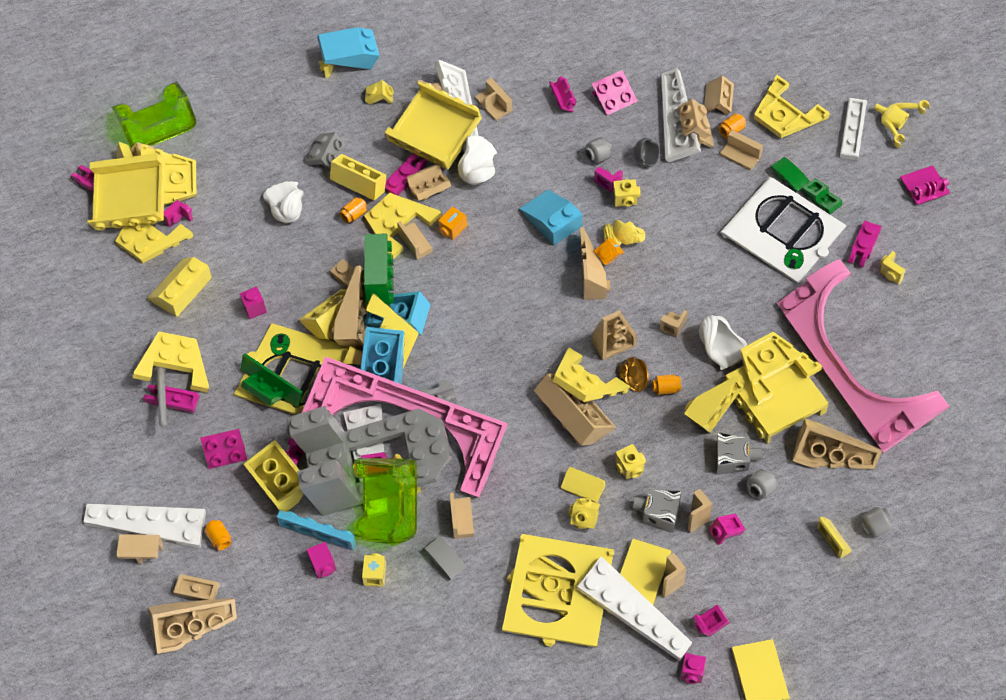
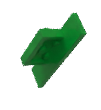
M246 353L242 355L240 370L250 376L242 381V388L269 406L283 398L295 407H300L303 391Z

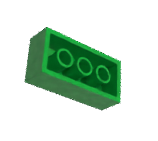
M387 233L365 235L364 286L367 305L373 293L391 308V304H394V293L391 292L394 291V281L392 280L394 278V269L392 267L394 266V258L392 253H389L392 252V241H388Z

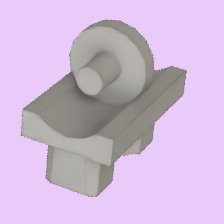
M444 380L438 382L436 388L429 390V388L420 390L448 402L456 400L453 384L451 382L447 383Z

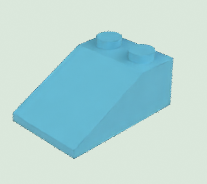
M356 27L318 34L317 36L323 61L326 64L372 69L380 56L371 29Z
M546 190L519 208V211L553 246L582 227V213L570 201L550 190Z
M420 291L394 294V304H391V309L416 329L419 333L418 336L422 335L431 304ZM367 313L364 325L380 328L384 318L373 313Z
M366 327L361 370L402 384L405 331Z

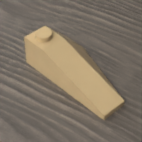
M580 227L584 300L607 299V291H610V280H606V272L594 252V247L584 227Z
M360 265L355 268L336 316L335 324L332 328V338L339 345L352 346L363 350L367 325H364L363 315L367 314L362 298L366 296L364 269Z
M619 310L600 320L592 333V344L601 359L605 360L637 346V335Z
M805 418L797 436L792 461L811 468L825 466L830 468L875 469L882 450L826 425Z
M234 598L167 603L148 607L150 626L157 654L179 650L190 641L198 640L205 633L216 630L237 619Z

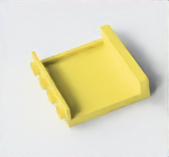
M418 82L419 91L393 129L388 127L385 135L388 141L434 164L438 163L441 167L448 170L465 145L467 137L471 136L482 119L481 114L475 105H468L458 97L453 98L443 90L438 91L428 83Z
M158 153L90 162L89 169L94 173L93 220H87L90 226L95 230L102 231L105 228L111 227L122 228V226L127 225L139 226V224L143 223L155 224L163 221L165 160Z
M795 363L764 380L772 390L773 397L759 405L756 403L745 366L736 369L725 377L726 381L735 376L743 383L744 387L735 398V403L739 409L742 408L747 421L755 426L758 436L764 439L767 444L770 443L771 436L815 413L821 416L827 412L829 403L809 377L806 378Z

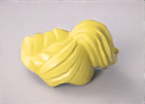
M615 220L613 221V226L607 223L602 228L604 240L614 238L619 246L622 243L625 245L640 243L645 239V231L635 227L630 221L623 223Z

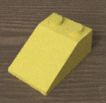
M735 376L695 397L693 401H689L685 407L686 411L684 414L694 423L711 433L744 387L743 383Z

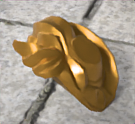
M635 356L627 358V362L624 364L620 362L619 377L630 386L631 390L635 392L645 390L649 377L645 362Z

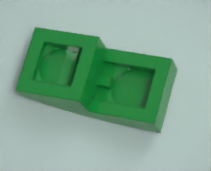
M786 157L781 158L770 167L779 180H784L795 193L810 182L804 173Z
M816 178L802 188L804 193L820 209L828 214H832L842 206V200L830 193L829 186Z

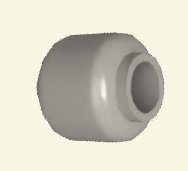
M603 137L589 141L584 150L585 156L593 163L607 160L611 156L612 144Z
M758 470L747 481L749 494L757 499L767 498L777 488L775 476L767 470Z
M875 507L863 515L864 523L861 526L867 535L871 533L874 537H879L891 529L893 520L885 508Z

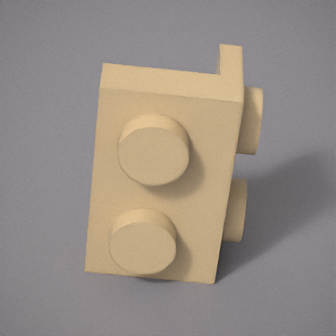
M690 99L678 107L682 131L685 136L692 132H696L704 139L710 136V124L707 120V110L704 105H700L695 100Z
M438 163L406 178L410 192L418 201L425 200L429 196L443 192L451 187L449 179L442 174Z

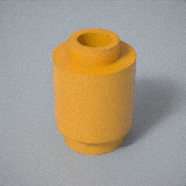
M734 113L721 123L719 132L724 138H728L731 130L736 132L743 130L746 126V120L742 115Z
M355 197L341 208L339 214L346 223L354 222L367 211V204L362 198L358 199Z
M675 374L655 376V380H652L653 392L656 391L657 395L676 394L677 391H681L680 376H675Z
M212 520L206 524L204 532L214 548L221 551L232 544L231 535L221 520Z

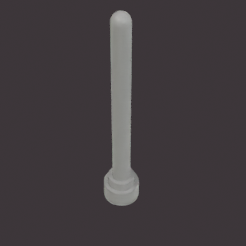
M153 366V370L157 373L159 425L166 427L165 372L168 368Z

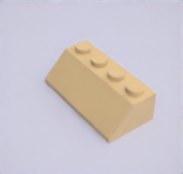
M556 373L546 374L534 390L538 395V399L546 404L550 409V413L559 419L562 427L569 431L574 437V441L581 446L594 444L616 428L593 400L583 402L552 382Z

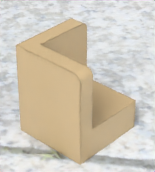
M684 310L681 316L674 312H669L667 316L663 315L660 320V330L677 338L687 321L688 311Z

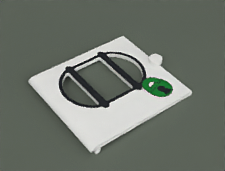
M769 177L720 233L723 234L722 237L724 239L729 238L798 284L819 258L828 256V248L846 228V225L774 178ZM772 200H785L767 222L761 226L758 220L760 208ZM790 204H793L811 217L791 241L785 243L767 230ZM818 221L821 229L818 240L808 247L794 248L795 244L814 222Z

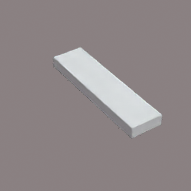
M849 98L840 158L858 161L867 100Z

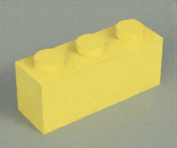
M343 154L331 161L330 180L372 200H376L385 193L386 174Z

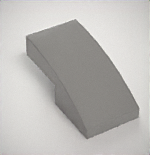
M438 537L424 548L436 565L438 564L449 580L467 568L454 550L441 537Z

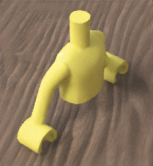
M922 100L919 103H894L887 108L878 103L875 105L874 110L882 114L881 123L894 136V146L896 148L901 147L899 141L905 142V137L903 134H898L895 128L900 130L909 117V113L901 109H918L920 114H925L926 110L923 107L928 109L929 102Z

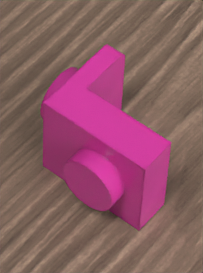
M718 604L701 616L698 614L693 616L696 621L694 625L698 632L707 636H712L730 623Z

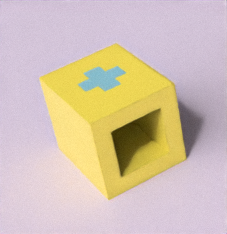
M377 553L364 555L362 573L364 586L384 587L386 574L385 556Z

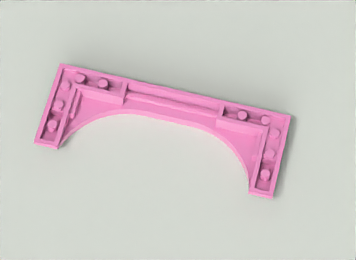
M839 259L806 278L807 282L777 304L817 361L822 365L824 371L866 430L885 453L950 406L939 391L908 398H889L867 390L852 376L829 343L823 322L824 307L830 292L836 285L851 275Z
M325 356L302 413L326 406L330 413L335 415L348 406L368 401L384 402L408 411L421 409L441 419L444 422L445 428L454 436L462 450L465 462V476L460 491L478 498L480 497L492 470L494 459L508 426L507 423Z

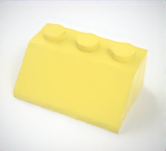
M195 257L182 259L151 293L148 300L178 317L212 278L209 266Z
M347 289L339 290L299 319L300 323L318 339H332V328L334 327L336 316ZM362 297L365 302V307H367V303L364 297Z
M276 440L244 463V466L279 510L287 512L299 503L304 494L300 490L297 474L299 469Z

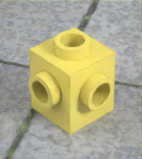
M636 179L614 181L615 207L637 205V198L641 197L640 186H636Z
M634 444L615 453L616 468L620 475H624L626 480L637 478L644 472L645 457L641 452L638 453Z
M587 498L576 499L574 505H570L569 508L570 524L580 529H594L598 520L600 504L594 503Z

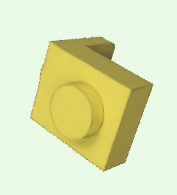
M383 80L367 86L365 101L369 105L382 99L392 103L393 88Z
M892 251L889 256L885 255L881 260L880 273L889 281L899 285L903 280L905 269L894 263L896 253Z

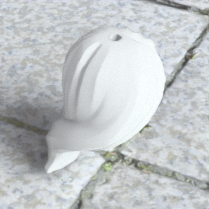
M471 135L467 137V149L459 161L458 173L464 182L477 185L494 176L493 156L497 154V151L482 136Z
M286 181L272 185L263 195L264 200L270 205L273 217L282 223L294 222L301 214V198L304 194L302 190L297 188L298 182Z
M714 315L704 318L699 327V336L705 346L708 357L720 366V370L738 364L742 360L740 351L747 346L746 341L733 332L725 318Z

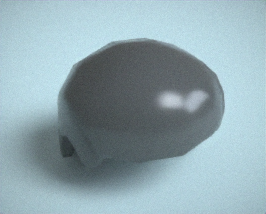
M649 138L640 139L634 147V158L637 163L650 167L655 165L659 158L658 143L653 142Z

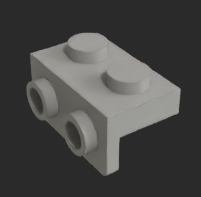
M336 132L319 134L306 162L309 166L323 164L328 171L331 170V161L340 155L345 146L344 141Z

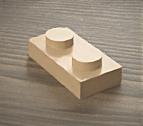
M342 259L330 270V274L348 288L355 268Z
M180 574L173 593L175 596L198 601L216 599L220 584L216 581Z

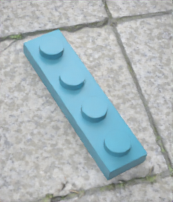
M280 510L277 515L279 526L352 551L356 545L354 535L347 530L340 531L334 529L329 524H319L309 517L302 518L291 511L284 512Z

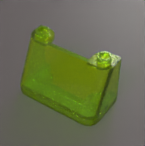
M177 81L164 88V101L136 112H132L130 106L125 103L111 107L131 148L136 142L152 146L195 127L196 118L189 98Z
M392 458L355 459L353 465L355 476L363 478V516L358 518L353 525L355 539L397 545L414 538L417 531L416 461Z

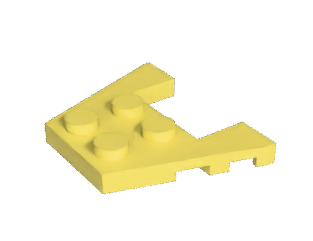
M776 75L765 98H763L754 114L756 121L779 138H783L829 118L830 113L818 104L807 114H804L780 97L789 88V83Z
M141 144V155L158 153L165 160L164 206L172 204L176 200L182 201L196 196V160L177 154H168L163 152V150L157 148L155 150Z
M389 193L367 212L364 217L374 234L387 233L388 241H392V252L389 253H392L393 258H396L403 251V246L392 238L398 233L397 222L401 221L406 226L417 216L431 226L441 217V211Z
M143 223L139 224V226H123L115 241L120 248L141 263H145L164 253L163 250L179 245L180 241L186 238L188 240L191 239L193 233L180 224L166 236L152 225Z
M372 293L366 311L384 318L380 328L405 331L404 368L419 333L380 300L377 295ZM349 346L343 363L361 365L363 351Z
M158 332L135 369L133 378L150 382L153 366L192 373L190 389L207 393L209 384L197 339Z
M774 332L747 345L740 351L758 405L773 397L772 390L764 381L768 377L794 363L806 378L822 369L820 363L813 362L808 358L807 354L804 352L800 353L793 348L792 344Z
M570 347L567 349L552 381L583 402L600 399L606 394L615 396L617 392L621 391L625 394L630 388L628 384L617 377L608 383H604L597 375L590 374L584 370L581 365H578L581 363L583 356Z

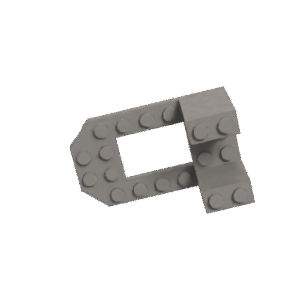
M326 406L287 417L290 435L306 453L308 468L297 471L300 490L323 516L437 482L441 476L442 469L445 465H448L452 458L444 422L421 409H415L347 431L343 430ZM405 435L412 467L359 483L356 482L351 451Z

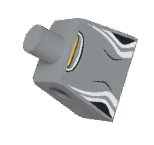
M717 432V474L748 471L750 460H761V448H750L749 437Z
M649 489L647 499L635 497L633 509L644 511V523L674 533L682 490Z

